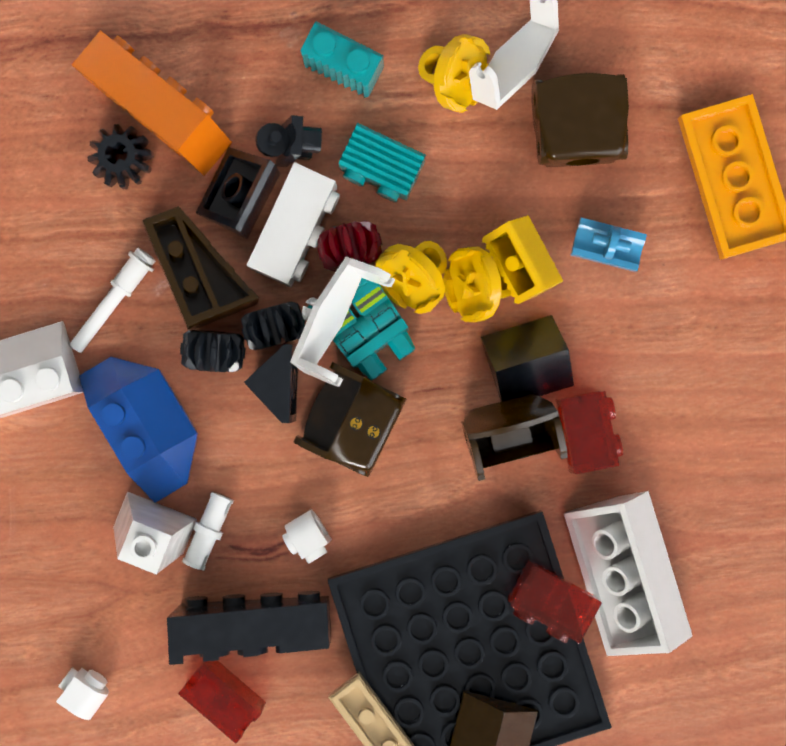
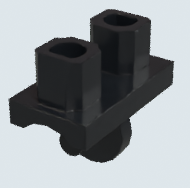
M291 115L282 125L267 123L262 126L256 134V146L263 155L278 157L276 159V166L288 167L296 159L310 160L313 153L318 154L321 151L322 128L303 126V116Z

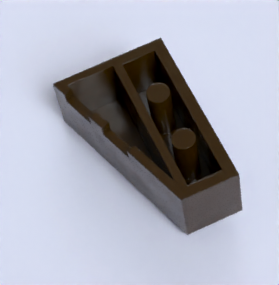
M179 206L143 220L146 233L188 331L195 330L258 304L259 297L245 284L234 268L223 259L211 245V242Z

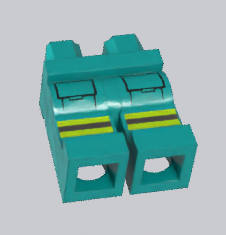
M361 278L351 303L360 316L356 318L349 308L342 327L333 341L355 369L358 367L364 375L373 381L388 370L376 353L389 345L400 361L413 352L415 346L410 335L407 333L409 330L408 325L402 319L381 286Z

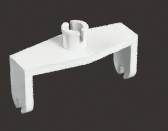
M530 0L531 20L495 52L484 71L481 70L482 64L480 62L473 65L469 71L473 100L497 110L536 74L559 31L557 0Z
M345 257L319 298L311 297L305 302L313 306V308L310 309L303 306L302 317L307 322L290 363L308 375L340 387L343 379L332 371L318 366L317 363L342 327L361 278L386 287H392L395 279L390 278L391 274L378 267Z

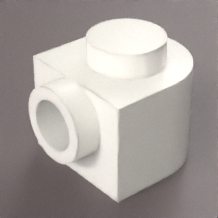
M313 510L307 511L285 525L287 533L282 535L293 555L298 553L301 559L305 558L309 564L327 553L324 546L332 539Z
M72 667L58 686L64 692L56 702L77 717L89 720L108 696L109 690L106 687L108 682L100 673L94 670L87 672L81 668L78 672Z

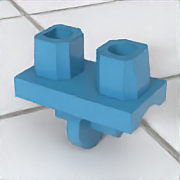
M581 217L570 255L637 272L647 234Z

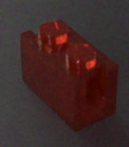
M605 391L555 399L568 451V458L566 459L569 472L580 474L620 466L618 457L623 456V448L619 434L614 435L611 420L616 419L613 399L611 397L607 398Z
M530 560L527 562L508 598V601L511 602V607L515 608L513 614L531 625L534 624L535 620L548 626L546 631L548 634L564 643H567L569 638L581 643L602 604L592 593Z
M218 660L203 662L178 693L235 744L242 738L252 721L255 722L260 717L266 704L260 696Z

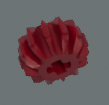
M354 221L331 227L329 230L323 231L317 240L319 258L322 260L324 268L334 272L337 271L345 257L369 264L376 262L383 253L380 233L377 232L376 225L368 221Z

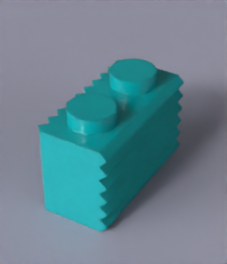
M317 21L311 28L300 50L305 68L311 67L312 71L317 70L318 75L324 73L325 78L330 77L331 81L337 80L338 85L343 83L344 88L350 87L351 91L356 90L358 95L363 93L364 98L370 96L384 68V55Z
M357 123L338 164L340 170L344 172L343 178L358 186H363L365 182L378 188L376 193L390 201L397 202L398 198L407 201L425 163L426 155Z

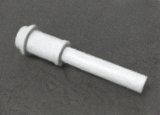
M137 248L135 252L130 251L128 253L130 258L110 282L113 287L69 345L74 350L82 353L124 296L130 297L147 272L154 271L153 264L156 260L140 248Z

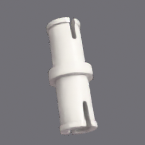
M211 492V497L200 522H195L193 530L196 532L182 560L184 564L203 571L215 541L220 540L222 537L221 527L231 504L234 502V500Z

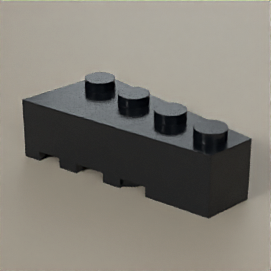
M302 591L298 593L297 598H283V593L277 592L264 593L257 600H245V595L234 594L223 596V601L208 602V597L206 596L185 598V603H181L167 617L169 665L184 664L183 657L187 655L199 654L200 657H203V662L219 660V657L229 655L230 651L237 650L238 655L244 658L265 654L268 652V647H275L276 653L282 654L329 649L331 643L329 596H320V591Z

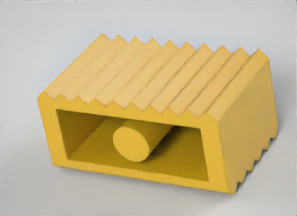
M529 215L508 221L483 237L482 242L486 243L485 249L490 250L489 254L496 262L497 268L500 270V276L504 277L503 282L508 284L507 289L511 290L510 296L515 297L514 303L520 304L563 282Z

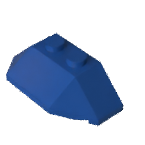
M109 357L79 375L89 411L126 473L150 499L156 503L188 484L198 432L161 370Z

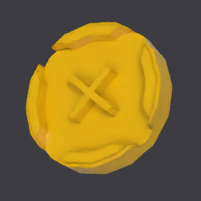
M462 34L454 37L445 47L433 46L423 53L418 65L419 74L422 79L434 86L437 101L443 108L463 113L468 111L466 108L469 105L475 106L478 103L472 97L469 71L477 62L482 64L481 70H485L489 65L486 55H490L489 47L481 38ZM437 62L435 73L432 74L433 66Z
M424 241L414 248L408 245L396 244L388 247L376 260L375 267L391 274L390 278L395 279L392 287L380 286L387 297L397 306L403 309L409 306L416 309L413 313L423 314L431 312L443 299L445 285L442 274L447 268V257L442 247L437 243Z
M480 247L458 248L450 255L448 261H451L450 267L445 269L443 276L444 293L448 305L454 313L459 312L462 316L460 319L464 322L475 323L485 321L494 315L499 306L500 299L510 296L511 290L507 289L508 284L503 282L504 277L500 276V270H498L496 262L487 251Z

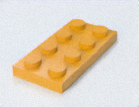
M753 94L686 113L677 118L720 260L786 241V202Z

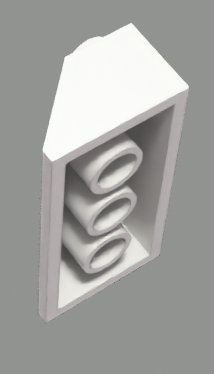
M63 321L0 340V418L84 393L79 378L80 373L72 347L69 345L70 341Z
M649 491L617 496L564 513L607 656L670 653L693 636Z

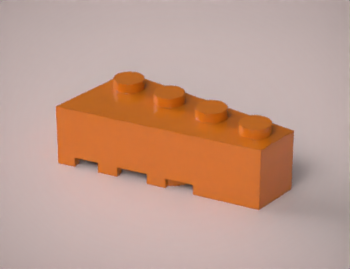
M100 30L72 63V66L124 111L127 110L151 133L154 131L153 133L176 154L182 155L205 177L233 143L211 119L214 111L197 97L193 102L186 98L184 95L187 93V90L169 76L165 81L158 76L161 70L145 56H142L140 60L132 55L135 50L117 35L112 40Z

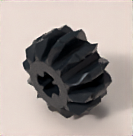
M114 124L112 135L106 130L100 129L99 134L103 138L101 143L90 141V146L97 153L87 157L88 162L97 165L93 170L94 176L97 178L104 177V184L108 187H113L118 182L120 188L128 189L129 178L138 185L142 184V178L138 173L140 171L150 173L152 170L143 161L154 157L151 150L145 149L149 143L148 139L144 135L137 137V130L132 126L128 127L124 132L119 124ZM118 153L123 155L124 153H126L127 158L125 159V161L121 159L116 161V154Z
M292 301L253 311L241 318L244 340L247 341L249 349L255 351L300 339L306 323L298 303Z
M189 330L183 334V343L180 346L181 364L191 370L224 373L238 371L242 368L243 359H245L246 347H244V337L240 334L229 332Z

